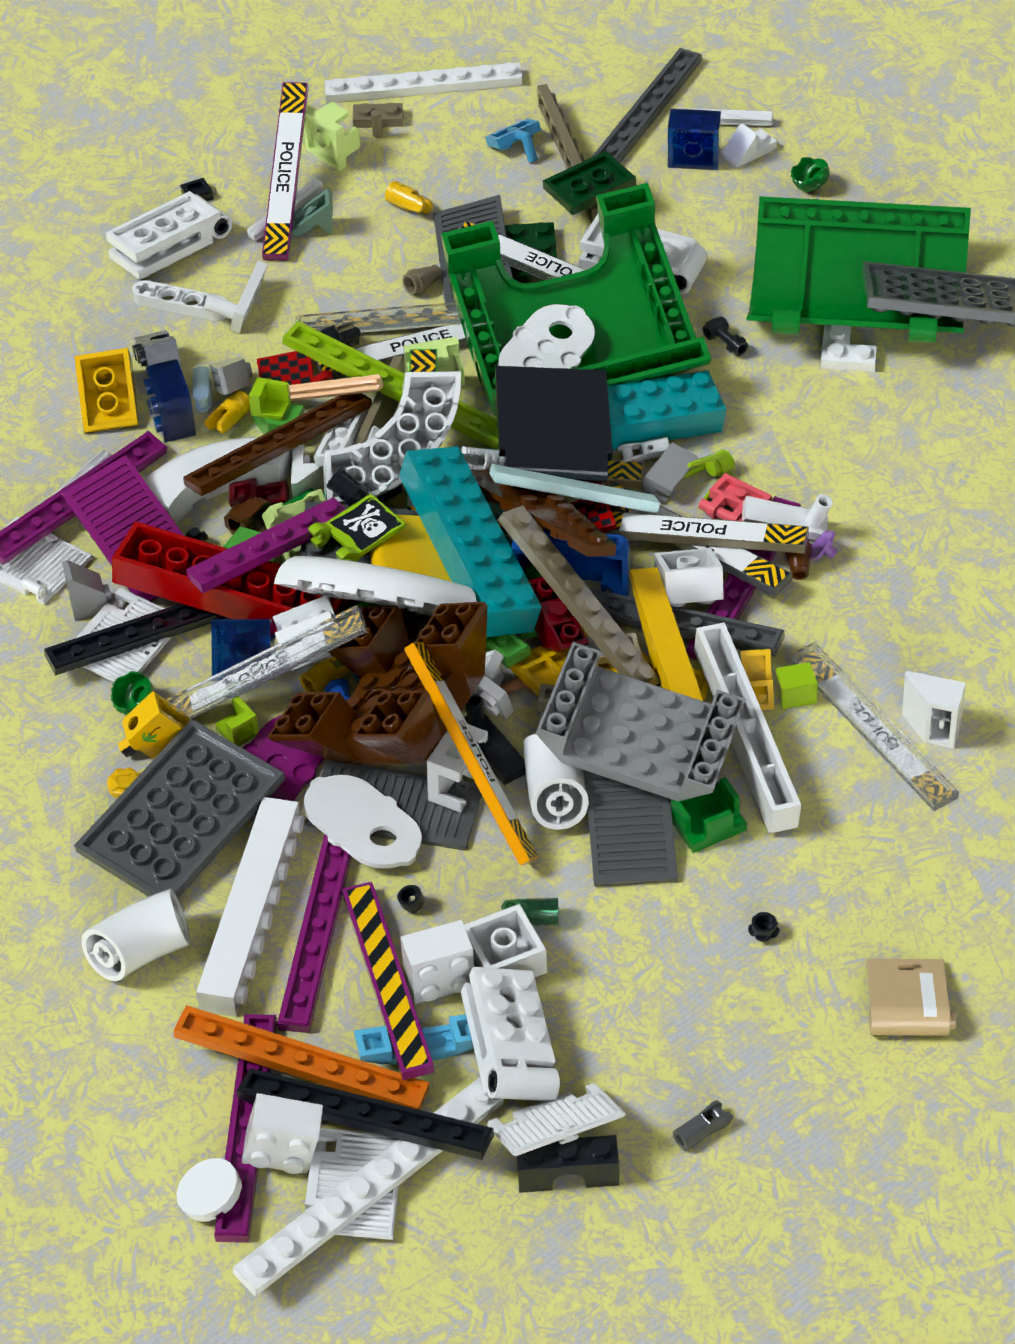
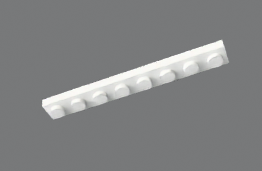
M520 62L324 80L326 104L330 102L338 103L523 85Z

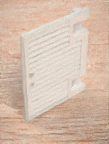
M15 517L8 525L19 519V517ZM50 533L6 564L2 565L0 563V582L26 596L30 592L35 594L37 602L45 605L66 585L62 561L68 560L85 567L94 556Z
M119 588L115 593L116 600L112 604L106 603L76 638L165 608L123 588ZM166 637L158 642H152L137 649L83 666V668L112 682L118 677L128 674L130 671L142 673L171 637Z
M592 1083L585 1086L586 1095L576 1098L571 1092H567L557 1096L556 1100L542 1101L512 1112L514 1121L502 1124L495 1118L488 1121L487 1127L493 1128L496 1138L501 1141L513 1156H518L559 1141L560 1144H565L579 1138L578 1133L620 1119L626 1114L597 1084Z
M320 1128L319 1139L309 1169L305 1211L399 1139L370 1132ZM327 1141L336 1142L335 1152H326ZM399 1185L335 1235L393 1240Z

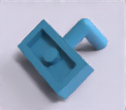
M526 118L485 136L487 146L501 151L511 148L513 146L512 143L518 140L522 141L528 162H534L538 158L532 138L534 133L541 131L540 123L537 120Z

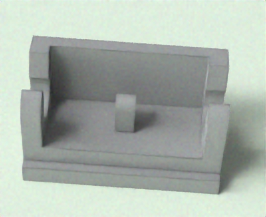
M672 442L646 474L641 492L655 495L658 501L664 504L668 498L659 494L658 491L670 496L687 472L692 469L687 464L698 459V456Z

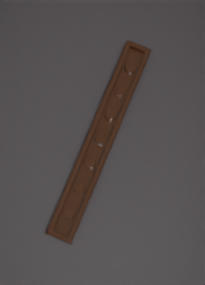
M363 393L339 395L183 477L184 485L202 497L369 409L372 405V399Z

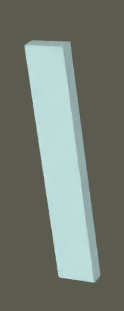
M491 464L489 472L493 481L499 484L652 513H658L660 502L655 495L496 464Z

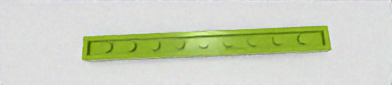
M299 321L283 335L282 344L350 378L380 375L384 386L378 392L398 402L401 401L405 373ZM459 401L451 428L495 450H499L497 419Z

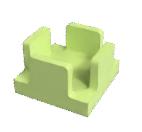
M330 102L319 110L308 105L306 107L304 124L305 148L336 170L341 171L347 167L346 157L360 148L359 129L354 126L343 133V127L338 123L349 117L347 110L334 102Z
M457 337L403 346L405 372H409L410 349H437V372L461 371V388L465 387L464 367L460 357Z

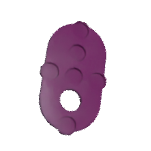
M278 716L267 722L250 743L245 744L242 749L284 773L286 780L269 798L294 801L304 786L314 780L316 777L315 771L325 758L270 741L268 735L274 728L277 719L281 717Z

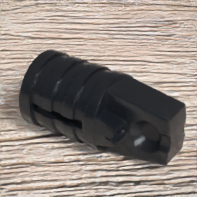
M343 467L332 476L326 486L350 507L369 495V490L362 483H359L356 478L352 477L350 473L346 472Z

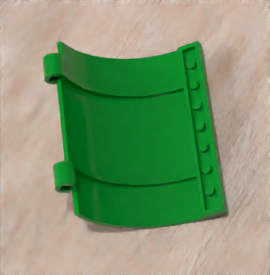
M759 196L754 274L750 307L746 321L772 322V333L799 335L800 324L909 330L908 341L936 343L937 332L964 333V322L954 320L952 317L930 318L920 313L908 316L893 310L876 312L871 308H867L862 266L863 261L966 272L971 208Z

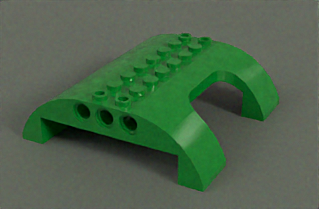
M648 183L596 195L604 243L601 259L594 267L585 271L525 284L514 280L505 271L502 264L500 240L493 221L441 233L448 276L462 329L483 393L495 417H497L495 367L498 366L500 353L512 339L514 330L517 327L523 326L538 309L548 305H576L584 309L585 314L593 323L595 334L591 347L581 358L578 368L575 369L606 370L607 386L654 379L711 363V356L704 337L696 338L655 224L656 204ZM562 324L553 325L549 329L551 335L558 339H566L572 335L571 329Z

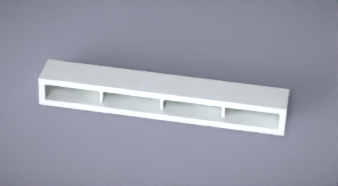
M725 622L696 628L694 652L713 698L716 690H720L746 699L731 742L768 833L798 828L801 811L800 800Z
M264 797L261 801L196 991L200 1010L237 1017L240 1005H245L248 996L247 983L249 979L253 980L255 976V959L257 954L261 955L263 952L265 941L263 935L265 929L269 930L272 924V907L279 903L281 894L279 886L281 880L285 881L287 878L288 859L293 857L296 851V835L303 830L304 816L300 815L298 802Z

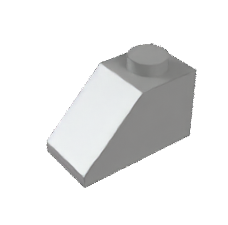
M236 357L209 364L215 391L220 394L226 395L251 385L249 378L253 377L252 368L249 362H245L244 358Z
M68 560L62 561L75 621L96 616L108 601H112L109 585L102 584L99 573Z

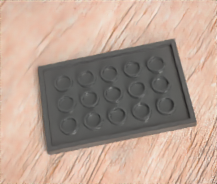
M863 261L862 276L867 308H871L873 311L887 312V310H893L908 316L920 313L930 318L947 316L962 322L974 319L989 325L1001 322L1015 327V278Z
M191 719L74 845L75 850L78 854L148 897L171 888L177 898H179L258 811L264 797L269 798L286 780L284 773Z

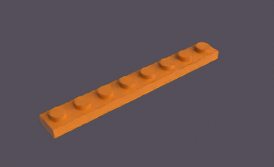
M188 1005L185 1006L174 1028V1038L330 1088L421 1110L429 1091L430 1082L418 1078L403 1080L399 1072Z

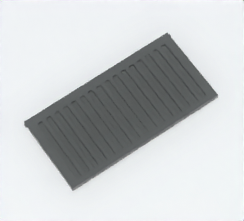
M500 195L433 213L446 308L454 307L456 304L445 262L441 233L460 229L466 221L475 225L493 221L497 234L507 238ZM501 254V261L505 271L513 278L510 257Z
M326 760L321 777L333 775L354 776L368 782L384 796L392 797L397 802V806L418 824L422 834L421 844L464 851L468 848L467 844L482 798L476 783L455 781L448 790V794L466 800L467 804L460 813L428 801L427 775ZM306 818V826L316 827ZM379 830L371 835L396 840V836L386 830Z
M584 770L585 786L589 801L587 810L594 886L678 881L670 799Z

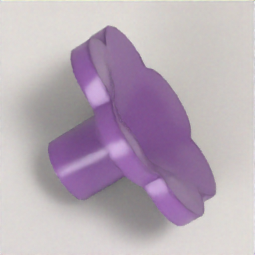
M828 530L824 531L820 538L815 540L812 544L811 559L818 560L823 554L831 559L836 555L837 549L832 546L836 535L833 530L830 532Z

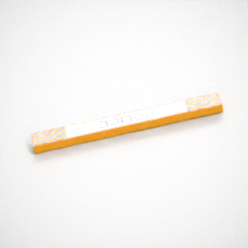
M424 642L412 643L405 647L408 658L423 686L430 694L439 716L517 862L520 865H524L538 859L539 857Z

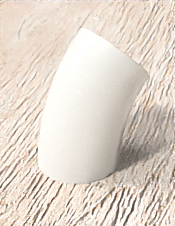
M536 734L528 736L524 740V758L532 814L537 822L546 828L555 830L570 828L579 823L586 815L589 805L583 770L560 762Z
M171 888L115 912L86 930L82 935V948L89 964L99 975L111 981L122 980L149 962L189 946L191 943L184 913L175 892Z

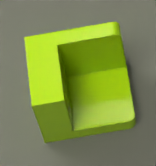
M257 377L249 394L251 416L283 420L291 404L289 383Z
M810 662L776 668V676L781 687V705L783 709L817 703L818 683Z
M237 695L232 698L234 713L217 722L216 729L225 739L237 746H241L253 739L259 732L257 715Z

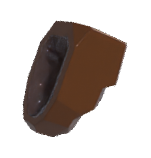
M261 497L249 498L243 503H237L224 516L225 527L231 534H234L239 527L259 531L265 524L262 514L271 506V503Z

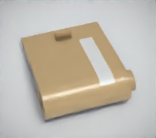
M867 959L870 1035L949 1036L950 1029H956V1011L950 1010L944 959Z

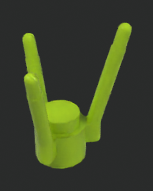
M721 449L714 454L689 462L687 466L694 468L690 469L683 479L705 469L713 477L721 478L725 473L732 476L730 470L735 466L734 459L727 450ZM709 490L703 497L706 500H709L710 498Z

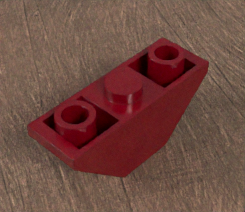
M539 577L528 580L542 607L534 630L543 647L558 652H565L570 650L572 642L588 646L589 642L578 621L545 579Z

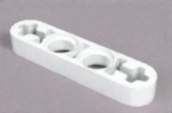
M146 280L139 281L132 287L134 302L140 306L211 321H221L227 318L203 309L207 295L210 293ZM211 294V295L217 296V297H219V298H222V299H224V300H227V299H226L225 297H223V296ZM167 296L175 297L171 300H163ZM188 302H199L196 305H187Z

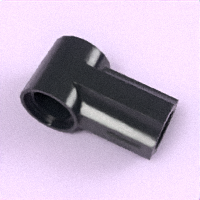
M350 323L338 327L332 325L319 331L350 347L358 345L361 336L359 328L352 326Z

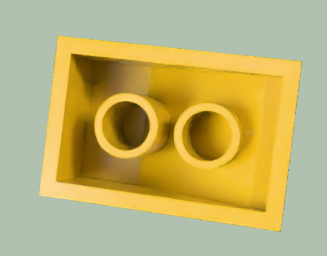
M128 348L74 356L84 433L137 426L138 412L133 362Z

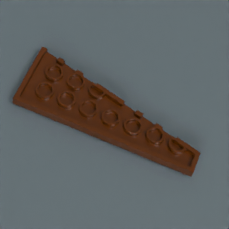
M471 471L486 501L500 503L499 506L504 511H509L523 505L541 529L545 527L551 530V537L568 541L569 547L587 557L615 556L616 544L606 534L602 533L595 524H592L585 518V515L568 503L563 496L495 483L489 474L490 471Z

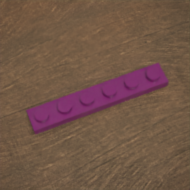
M332 497L186 569L187 577L203 594L310 541L314 537L308 531L312 524L317 522L325 523L346 509Z

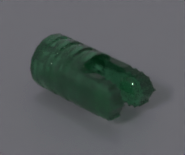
M558 897L507 899L501 905L502 910L520 904L532 925L559 926Z

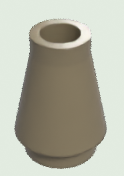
M435 264L429 267L408 270L402 279L403 286L409 294L419 295L435 281L441 279L442 272Z

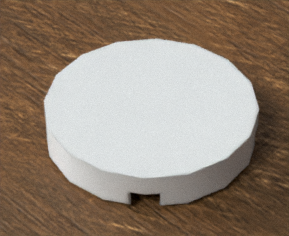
M209 1158L197 1163L186 1172L179 1183L176 1192L178 1205L188 1218L197 1222H208L217 1219L215 1215L221 1212L224 1214L228 1212L239 1198L242 1189L239 1173L230 1162L221 1158Z

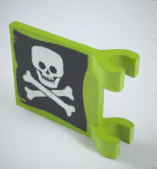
M369 494L329 521L312 524L308 531L314 536L310 540L317 548L324 546L332 536L343 546L336 552V556L341 560L358 562L363 555L406 528V523L376 497Z

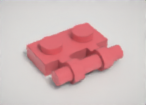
M725 473L709 489V497L713 500L710 502L704 498L701 499L698 508L705 511L706 515L713 519L742 521L743 501L746 496L772 501V495ZM726 505L734 509V511L731 512L727 509H724L723 507Z

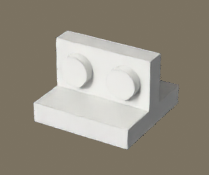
M328 595L273 616L278 630L275 632L276 638L285 650L339 624ZM326 651L292 668V671L297 672L330 659L333 656Z

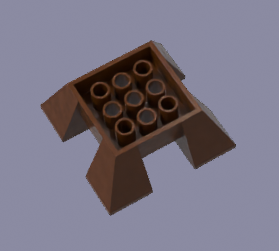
M485 602L440 604L434 610L433 616L420 631L419 637L415 641V643L424 642L460 711L463 710L485 675L488 609ZM397 605L355 607L349 613L348 619L361 613L366 632L328 650V652L361 679L358 687L347 701L340 692L297 693L291 698L289 706L282 716L275 722L268 738L270 741L335 762L348 764H427V759L447 732V729L431 700L430 694L423 686L405 652V647L410 645L401 610Z

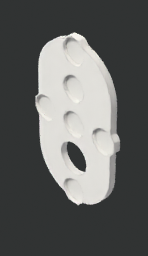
M555 304L542 307L534 312L523 326L517 327L514 330L512 339L500 353L498 366L578 368L581 358L593 343L595 334L593 323L585 314L584 309L576 305ZM562 324L571 329L572 335L566 339H558L551 335L549 329L553 325Z
M349 775L317 777L310 782V787L304 796L305 815L314 826L328 836V841L332 845L341 847L360 863L374 868L409 866L416 861V855L420 850L422 841L421 830L415 820L397 806V802L392 797L384 796L368 782ZM386 830L396 836V841L388 846H380L370 840V836L376 831Z

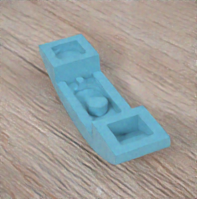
M466 1014L450 1016L448 1025L422 1028L432 1061L458 1055L474 1048ZM386 1026L354 1030L360 1060L377 1064L398 1065Z

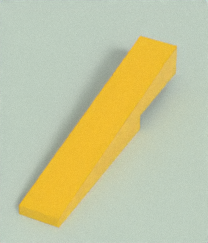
M658 567L630 569L628 574L653 670L659 674L662 688L703 701Z

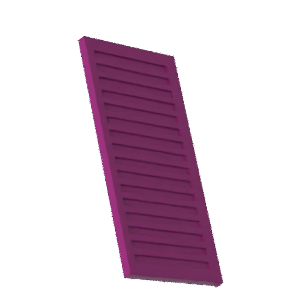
M126 455L61 493L68 506L111 566L113 555L135 521L183 535ZM126 587L129 592L150 602L159 598L158 596Z

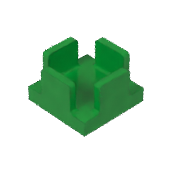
M726 777L721 778L719 783L716 782L713 793L682 801L670 800L672 824L692 853L747 831V822L740 814V797Z

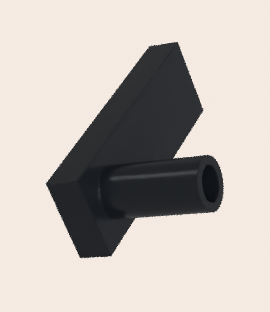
M472 694L466 704V716L464 719L467 724L488 731L487 742L478 743L493 773L505 786L526 775L525 759L484 713L483 698L479 694Z

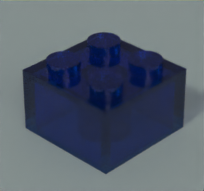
M670 108L668 122V168L718 170L721 152V111Z
M178 360L146 367L148 378L143 379L146 394L151 395L147 399V406L150 415L155 414L156 416L153 417L156 433L161 432L164 443L195 436L196 429L191 396Z
M271 619L211 620L212 679L223 681L274 656L275 622Z

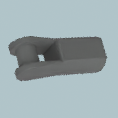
M716 1100L698 1115L673 1131L675 1142L684 1151H687L710 1134L725 1128L732 1121L733 1115L730 1112H725L722 1109V1103Z

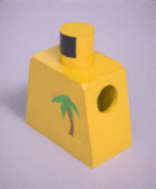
M153 691L123 718L122 724L126 738L118 743V747L126 757H130L140 750L151 759H155L190 721L189 716Z

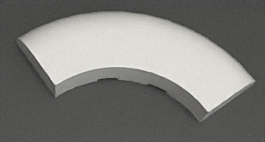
M461 371L405 372L399 407L393 418L374 434L373 438L362 444L358 443L336 450H325L323 461L325 500L334 497L340 504H346L344 500H341L338 495H335L332 490L326 487L332 476L342 467L352 477L356 478L359 483H362L369 490L368 493L374 497H379L403 484L399 474L406 451L439 448L445 440L458 407Z
M258 437L228 439L195 448L168 461L150 474L144 481L177 525L193 509V504L202 498L208 500L214 496L229 492V483L256 478L260 486L286 480L292 469V449L202 497L184 485L183 477Z
M294 556L287 559L280 566L274 582L277 585L321 597L328 595L329 598L353 599L383 606L397 605L402 609L408 607L407 611L433 616L434 610L443 603L476 602L475 593L472 588L466 585L384 566L325 557Z

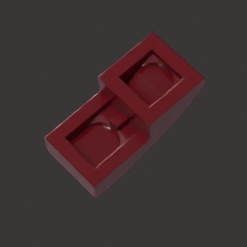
M256 478L229 483L230 507L237 503H243L249 498L261 497L270 502L271 505L280 502L284 504L289 501V486L286 480L260 486Z

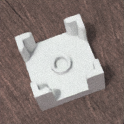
M468 724L478 743H486L488 731ZM447 731L427 759L428 801L461 813L467 804L466 800L447 792L455 781L460 782L462 775L470 778L473 777Z

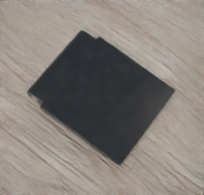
M496 366L495 391L499 456L504 457V466L584 482H607L608 461L612 460L613 449L606 370Z

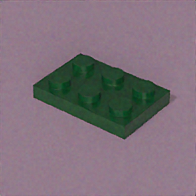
M607 151L543 180V189L572 215L596 205V195L636 186V177Z
M554 222L505 225L507 238L557 258ZM510 258L513 279L520 283H536L557 278L554 275Z

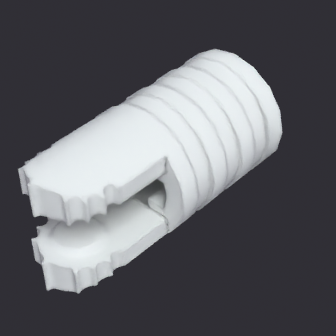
M462 446V454L467 456L477 455L476 466L468 464L471 471H490L491 464L504 466V457L499 456V450Z

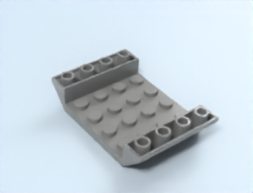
M572 642L536 731V735L558 760L564 764L675 801L713 793L746 699L716 690L712 704L598 667L601 651Z

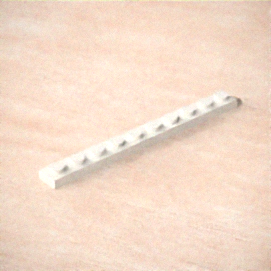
M479 1077L434 1113L478 1124L503 1105L504 1099L490 1098L488 1095H484L481 1078ZM397 1140L233 1266V1274L256 1297L443 1150Z

